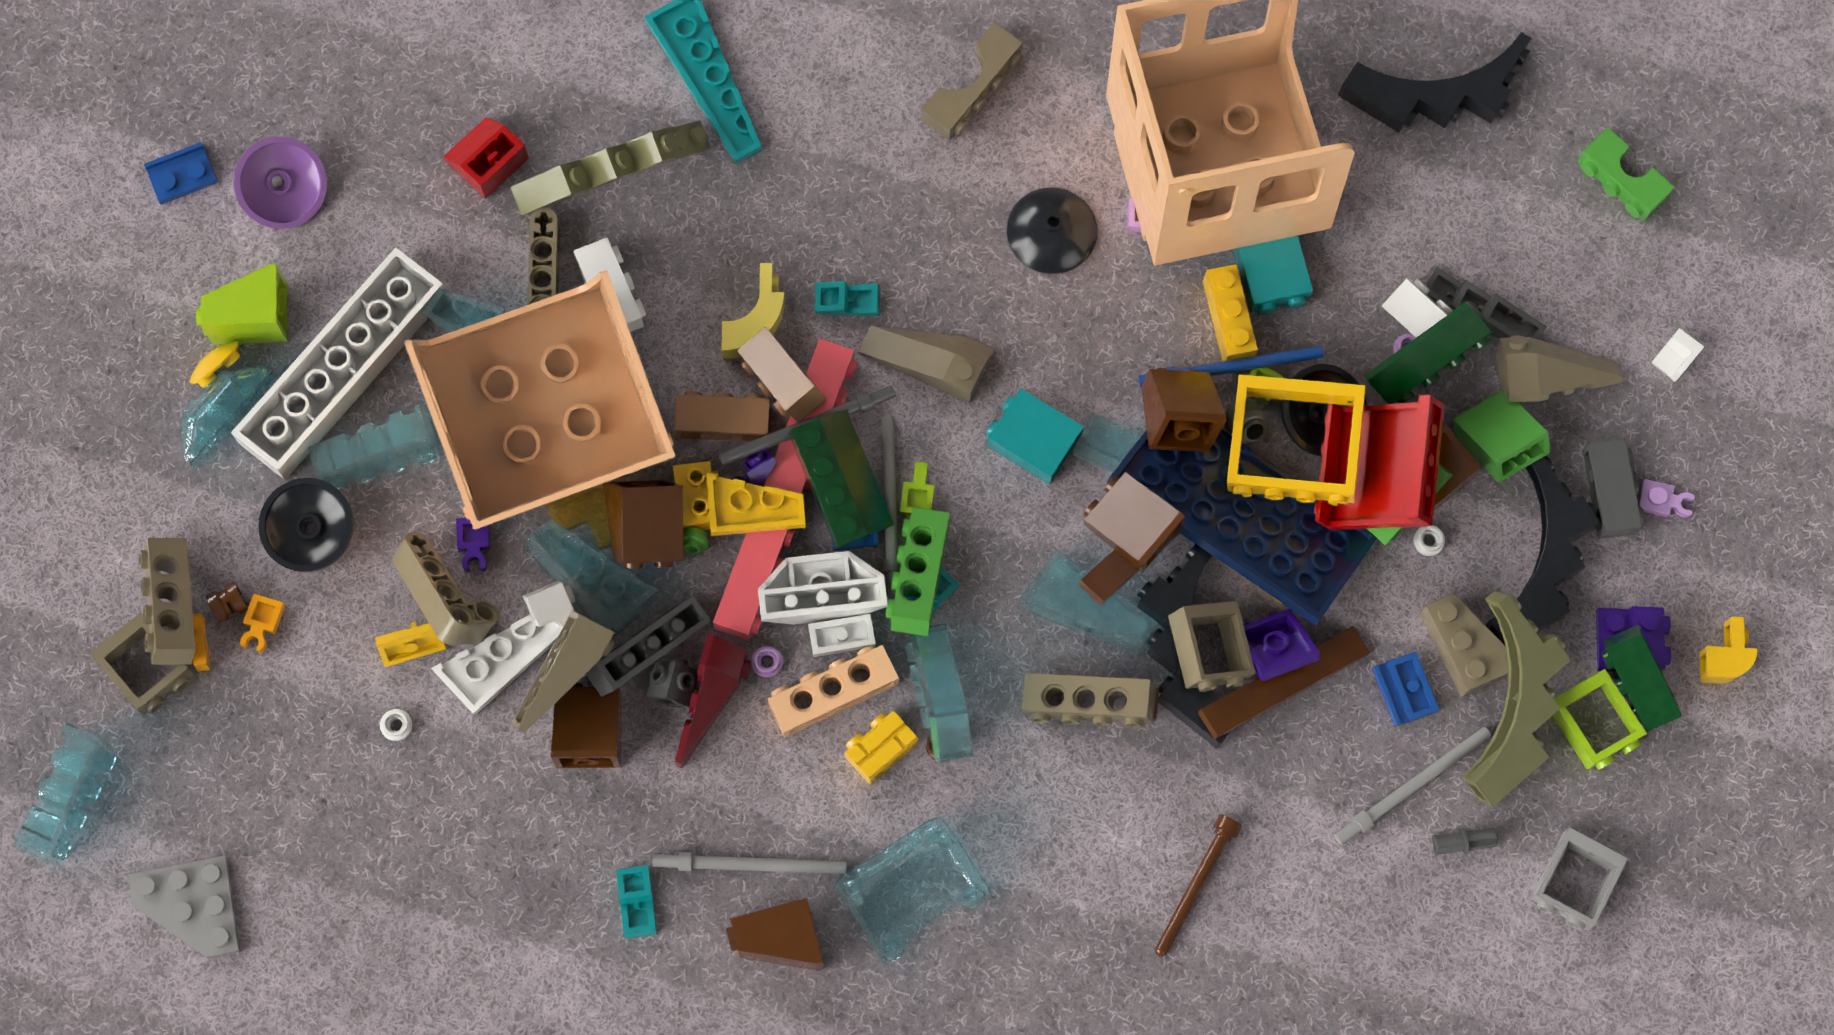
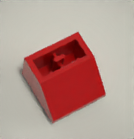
M487 117L442 157L451 168L485 199L529 159L525 144L503 124Z

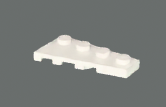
M530 614L511 624V627L485 638L482 643L469 650H463L456 654V657L443 664L439 663L431 669L475 716L553 646L563 626L559 622H550L538 627L534 624Z

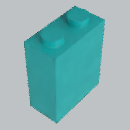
M1298 236L1233 249L1250 313L1259 311L1260 315H1266L1275 312L1277 307L1288 305L1290 309L1304 306L1307 303L1306 301L1310 300L1313 289Z
M1020 388L1016 396L1010 394L1001 409L1004 411L999 421L994 419L985 433L988 436L987 447L1050 484L1081 437L1084 426Z

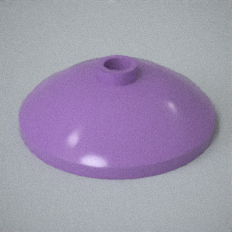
M278 136L262 139L251 145L242 154L235 167L233 187L239 205L251 219L270 228L287 229L305 223L316 214L326 195L327 177L321 160L309 146L293 138ZM276 176H280L283 180V184L279 188H275L272 184V180Z

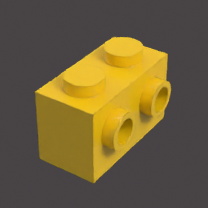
M710 461L673 465L675 483L683 485V529L686 527H696L702 530H710L706 472L716 474L719 477L718 470L712 471Z

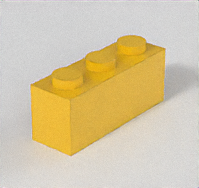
M1237 265L1206 270L1203 285L1222 362L1256 356L1258 348Z

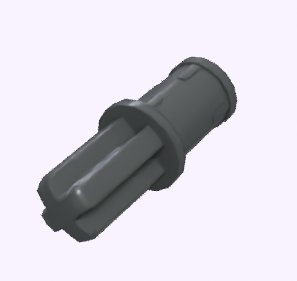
M1463 828L1457 833L1432 835L1434 854L1437 856L1439 854L1461 851L1464 854H1468L1469 850L1495 847L1498 845V836L1493 828L1466 831Z

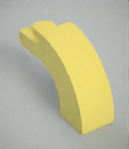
M760 263V292L754 309L741 319L722 321L721 351L723 359L741 357L738 350L764 327L772 334L777 330L783 317L785 297L784 292H779V274H773L772 263Z

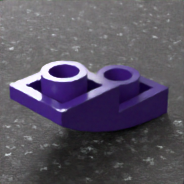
M768 448L746 457V461L741 463L746 474L742 477H733L731 480L739 479L746 481V483L760 486L771 473L776 460Z

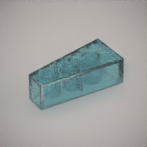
M425 402L415 405L416 412L403 415L399 411L389 415L390 420L385 424L369 423L363 425L356 431L357 435L352 437L349 433H343L309 446L308 450L316 479L328 482L339 490L346 486V482L358 479L359 482H365L374 479L376 473L388 470L390 473H395L406 469V464L418 461L420 464H425L436 460V455L443 452L434 421Z
M1055 550L1021 595L1017 607L1034 612L1053 622L1056 621L1080 633H1085L1138 656L1156 631L1159 623L1117 593L1100 606L1078 585L1088 572L1058 550Z
M68 723L65 724L62 734L67 736L65 743L61 749L55 748L50 759L53 762V771L51 775L41 780L38 787L37 798L40 800L38 806L32 805L29 808L14 843V847L54 866L57 865L59 860L63 861L67 857L71 848L69 840L73 832L79 831L82 828L86 819L84 811L89 801L94 802L101 790L99 782L104 772L109 773L116 761V755H114L115 748L102 738Z

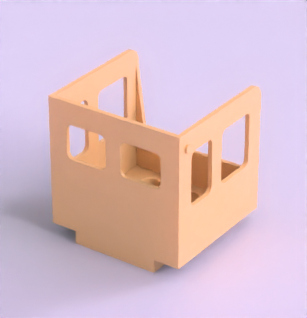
M1143 0L1117 6L1106 97L1115 126L1114 136L1131 198L1135 204L1136 216L1140 222L1143 241L1147 240L1154 266L1332 228L1354 157L1353 146L1349 143H1338L1323 147L1320 145L1292 52L1298 0H1270L1265 23L1261 28L1213 39H1204L1209 11L1217 6L1246 0ZM1177 14H1186L1182 39L1178 45L1139 53L1142 25L1145 22Z
M607 270L600 272L582 286L429 340L410 339L404 341L465 507H463L465 516L467 520L470 519L474 530L676 457L672 445H674L670 433L666 432Z

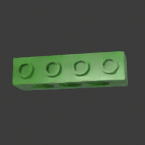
M913 507L911 518L904 519L902 537L907 538L905 545H899L897 563L901 564L900 572H894L891 590L896 591L894 600H888L886 618H891V631L929 636L949 530L950 513ZM925 542L928 545L920 546L917 543ZM913 569H920V570H923V572H921V573H915V572H912L911 570H913ZM915 596L918 599L908 600L906 597Z

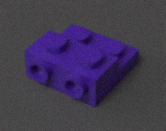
M1632 606L1630 609L1597 608V671L1605 669L1606 671L1616 672L1615 668L1608 669L1601 652L1605 651L1603 640L1639 624L1663 672L1665 665H1670L1671 648L1665 646V635L1670 633L1671 621L1669 616H1664V608Z
M1291 609L1272 613L1268 617L1243 624L1254 669L1261 681L1319 661V650Z

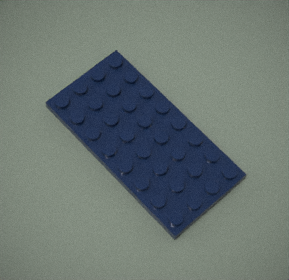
M1221 429L1209 452L1149 449L1146 430L1111 474L1107 484L1114 476L1117 475L1121 478L1125 472L1185 516L1183 527L1178 531L1180 534L1316 626L1377 538L1368 529L1329 530L1317 523L1314 513L1317 500L1314 503L1299 502L1295 497L1271 500L1265 498L1263 494H1252L1251 497H1243L1242 494H1233V492L1228 491L1227 476L1232 436L1223 429ZM1241 445L1238 475L1297 480L1248 446Z

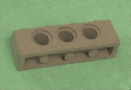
M148 538L145 550L139 551V568L145 569V577L141 579V596H147V605L143 607V623L149 624V633L145 635V651L151 652L152 665L191 664L196 647L187 538ZM159 571L167 572L169 575H163ZM160 599H168L171 603L163 602ZM163 627H170L173 631L165 630Z
M1025 673L1021 710L1030 717L1031 721L1038 723H1048L1049 719L1052 718L1061 719L1062 723L1078 725L1081 720L1093 721L1092 724L1097 726H1111L1112 722H1123L1126 727L1143 728V724H1153L1156 686L1150 679ZM1056 694H1064V700L1060 705L1051 706V700ZM1089 695H1094V704L1089 708H1082L1083 699ZM1126 697L1127 702L1122 709H1113V703L1117 698Z

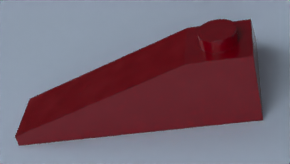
M708 633L697 671L700 686L699 689L695 688L691 695L689 707L691 717L690 720L686 719L675 758L676 767L682 769L738 689L741 678H748L752 661L747 660V650L713 634Z

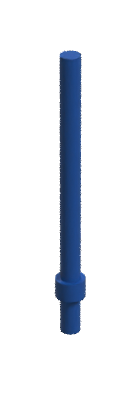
M1321 345L1175 369V367L1165 369L1175 371L1196 370L1197 372H1208L1210 376L1324 358V353ZM1147 374L1138 375L1140 388Z

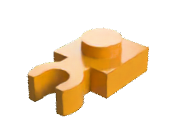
M253 593L243 621L245 626L251 628L250 631H247L241 637L240 645L242 648L247 649L252 639H258L257 652L262 654L266 650V632L276 634L286 606L284 602Z
M203 613L193 614L196 650L192 663L197 672L210 670L205 617H203Z

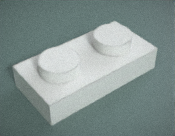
M870 614L808 624L813 657L860 650L869 645L876 647Z

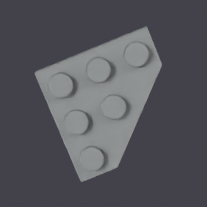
M224 855L128 874L132 906L207 958L240 952L227 856Z

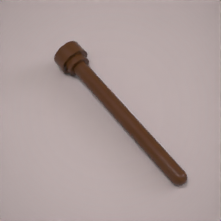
M1219 814L1213 825L1215 827L1213 832L1215 837L1155 948L1158 956L1163 957L1168 953L1226 842L1236 838L1241 830L1242 825L1235 820Z

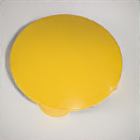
M237 341L226 343L207 353L194 369L189 382L191 384L198 383L202 388L210 384L216 378L214 372L223 364L227 368L239 359L240 354L237 352L239 343Z

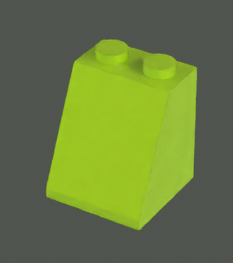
M266 265L201 296V307L196 308V322L198 326L202 327L204 336H208L213 345H222L237 341L239 344L287 342L288 284L278 265Z

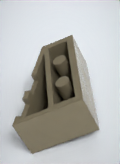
M1455 593L1427 604L1419 614L1461 698L1508 678L1506 646Z

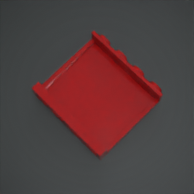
M1419 395L1418 402L1364 406L1354 503H1338V506L1329 504L1327 500H1317L1314 507L1315 521L1329 530L1432 526L1445 404L1432 395ZM1328 404V411L1324 417L1326 429L1324 442L1321 446L1322 465L1321 472L1318 475V482L1346 484L1354 406L1341 407L1337 404Z

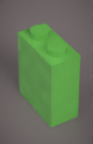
M1504 390L1489 396L1483 402L1453 418L1455 437L1498 483L1551 453L1548 431L1518 402H1508Z

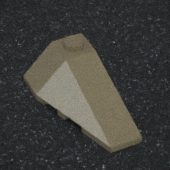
M871 326L858 353L970 403L995 349L966 336Z
M1515 335L1510 338H1499L1495 371L1508 402L1542 401L1549 399V394L1561 391L1563 395H1569L1574 393V388L1584 386L1588 389H1596L1622 383L1624 380V376L1614 360L1531 337Z

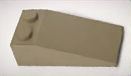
M571 611L511 725L518 731L525 733L600 660L601 656L606 657L615 642L611 638L614 632L581 614Z

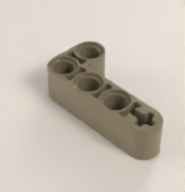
M546 207L533 211L530 217L528 305L559 294L560 227L555 212ZM545 221L549 222L546 226L547 236H543L541 230ZM542 250L552 252L547 258L537 257L538 253ZM541 279L551 280V283L546 287L536 286Z
M410 532L405 536L392 556V561L436 636L445 644L454 646L483 642L500 618L498 609L487 601L467 602L427 537L418 532Z

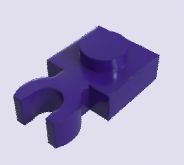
M456 518L457 549L459 552L467 551L462 559V567L465 573H469V564L473 560L480 561L481 571H486L487 561L481 550H490L489 525L474 530L470 519Z

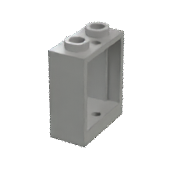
M1568 828L1562 833L1530 899L1537 903L1536 908L1549 915L1557 913L1566 918L1565 923L1568 926L1579 931H1583L1584 928L1589 930L1595 927L1628 858L1582 833ZM1566 849L1608 870L1586 915L1545 894Z

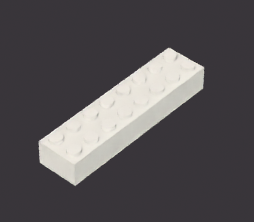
M395 247L233 429L231 434L238 444L286 480L405 345L404 341L409 340L446 299L448 295L443 283Z

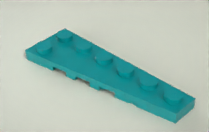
M674 0L644 16L647 26L734 163L738 164L762 150L760 141L748 112L743 105V100L733 81L730 69L723 57L720 45L713 33L701 0Z

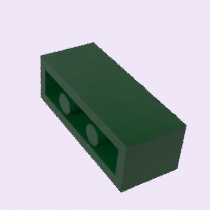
M1639 624L1603 640L1605 651L1601 652L1602 657L1609 670L1615 668L1619 676L1615 680L1616 685L1623 697L1629 696L1633 703V706L1630 708L1639 722L1643 723L1647 732L1682 717L1680 707Z

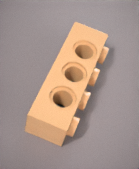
M874 645L864 647L857 652L858 656L851 660L839 659L828 666L829 670L819 675L816 671L809 673L800 679L801 683L791 688L788 685H784L772 691V697L767 698L768 705L783 737L786 738L898 685L899 677L883 645L876 648ZM857 669H864L870 676L864 682H857L852 678V673ZM835 682L841 687V690L838 694L830 696L823 691V688L827 683ZM800 696H808L812 700L811 706L807 709H799L795 706L794 702Z

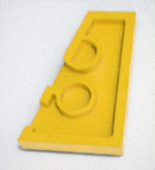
M706 472L711 536L806 528L803 494L770 486L753 485L739 479L722 478L716 474Z

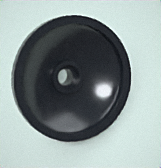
M1041 188L1026 194L1015 204L1007 221V239L1012 252L1024 265L1041 273L1059 274L1075 269L1090 256L1097 240V222L1089 205L1078 195L1061 188ZM1055 220L1059 225L1051 227L1048 222Z
M1317 364L1306 367L1291 378L1359 385L1356 379L1347 371L1330 364ZM1366 398L1364 399V406L1367 405ZM1281 400V417L1285 430L1291 440L1305 452L1322 457L1321 446L1324 442L1326 429L1324 417L1328 411V404ZM1340 405L1341 407H1351L1348 405ZM1313 408H1315L1318 411V418H1315L1313 416Z
M315 478L294 479L279 486L265 501L259 516V536L267 554L281 566L297 572L318 571L336 562L348 548L354 531L353 512L346 497L330 483ZM309 523H315V531L307 533L306 526Z

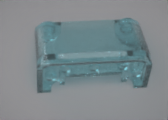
M941 817L932 818L919 825L841 876L833 885L840 900L883 964L887 961H894L904 954V948L907 945L905 938L956 904L963 907L968 906L969 908L980 905L986 899L985 896L992 892L955 828Z

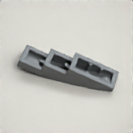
M1437 266L1432 269L1424 283L1431 290L1427 294L1435 302L1441 299L1453 311L1466 301L1473 302L1494 330L1491 335L1498 339L1519 335L1539 340L1547 327L1498 294L1490 296L1467 280L1461 283Z

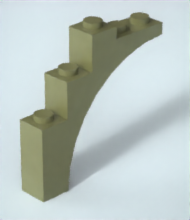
M698 120L672 128L667 127L652 131L627 143L605 148L583 159L552 168L511 186L522 216L533 213V211L542 207H550L622 178L701 153L711 148L702 123Z
M1494 591L1485 600L1498 621L1505 641L1508 660V691L1502 717L1492 740L1479 760L1462 776V779L1480 802L1494 807L1550 758L1543 749L1545 746L1544 741L1534 731L1560 710L1554 701V698H1556L1555 693L1545 682L1571 661L1564 651L1567 649L1565 643L1557 635L1540 632L1530 619L1523 616L1520 611L1522 606L1513 595Z

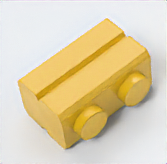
M894 711L889 715H886L884 712L878 715L870 723L872 729L864 736L858 733L846 744L848 750L845 752V757L870 785L918 744L917 736Z

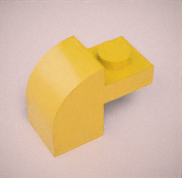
M1732 616L1724 622V647L1706 646L1699 652L1700 683H1729L1739 678L1753 666L1758 648H1745L1749 641L1748 627H1744V617Z

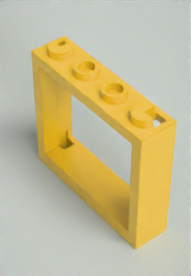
M1239 374L1227 476L1228 491L1233 492V494H1242L1243 497H1251L1252 494H1263L1265 498L1271 500L1295 497L1297 501L1303 503H1314L1315 500H1327L1329 504L1338 506V503H1354L1365 385ZM1247 397L1354 406L1346 484L1238 475Z

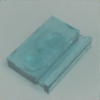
M1092 412L1072 455L1113 473L1142 435Z

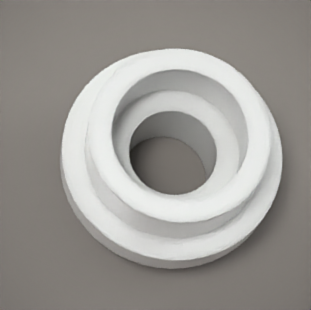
M1436 526L1420 527L1414 535L1413 543L1416 550L1422 555L1434 556L1444 548L1445 536ZM1431 536L1434 539V545H1426L1423 540L1424 537Z
M392 709L381 718L380 730L391 741H401L408 737L412 731V719L408 713L401 709ZM395 720L402 722V727L398 731L391 729V723Z

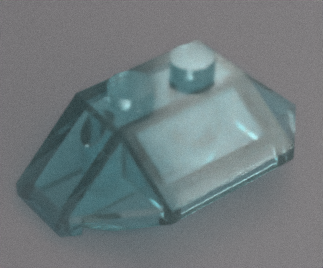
M259 365L221 370L216 378L204 387L202 394L186 405L181 417L184 460L194 471L197 470L275 379L276 376L270 367Z

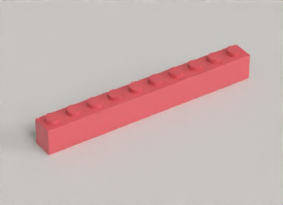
M819 338L806 375L821 391L826 400L803 420L844 404L848 392L847 389H844L847 378L853 379L858 366V362L854 361L853 349ZM790 416L786 427L797 422ZM791 439L780 443L775 455L776 464L768 475L764 487L770 486L801 493L804 496L805 490L811 491V487ZM786 529L746 533L713 620L715 630L750 641L752 633L758 635L763 623L761 616H759L758 588L783 562L784 559L781 558L784 547H791L795 530Z

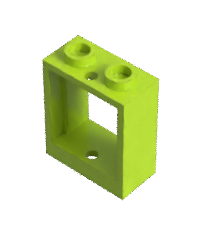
M1605 669L1554 698L1560 710L1553 715V718L1587 770L1593 766L1601 770L1615 761L1612 755L1620 750L1625 755L1641 746L1639 739L1647 734ZM1601 688L1630 732V735L1596 754L1567 710V707Z

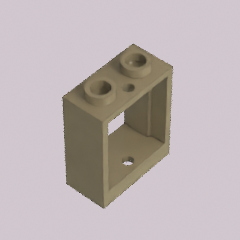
M1237 601L1183 606L1168 615L1186 689L1199 687L1200 692L1216 689L1218 685L1224 684L1227 689L1236 688L1244 685L1245 679L1256 674ZM1218 623L1230 671L1204 674L1193 626Z
M140 612L90 654L132 705L144 716L147 712L153 714L165 704L164 699L173 691L179 693L184 690L191 682L189 678L194 674L186 664H175L177 668L140 698L134 693L111 663L140 641L146 633H149V624L143 623V614Z

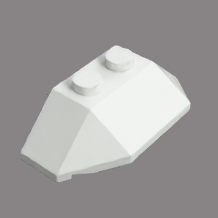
M850 551L785 558L758 588L761 621L795 625L865 615L886 608L888 604L884 574L875 570Z

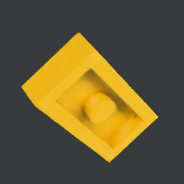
M412 622L410 629H402L375 637L376 646L385 667L446 650L445 643L436 636L429 622L417 626L416 622Z

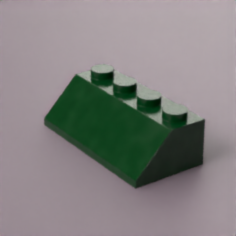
M1466 301L1373 368L1364 377L1388 404L1396 402L1406 403L1415 396L1413 390L1423 384L1426 388L1440 378L1438 372L1448 366L1451 370L1466 360L1463 354L1468 350L1474 348L1478 351L1492 340L1489 335L1494 330L1475 304Z
M847 409L790 429L788 434L836 549L894 526Z

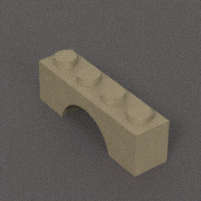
M994 22L976 43L975 56L979 60L982 69L977 80L968 87L958 90L939 87L921 109V121L947 140H950L954 134L960 136L969 123L968 117L973 112L978 114L985 106L987 94L991 90L996 92L1005 80L1003 75L1009 68L1014 70L1020 64L1023 58L1021 54L1023 42Z

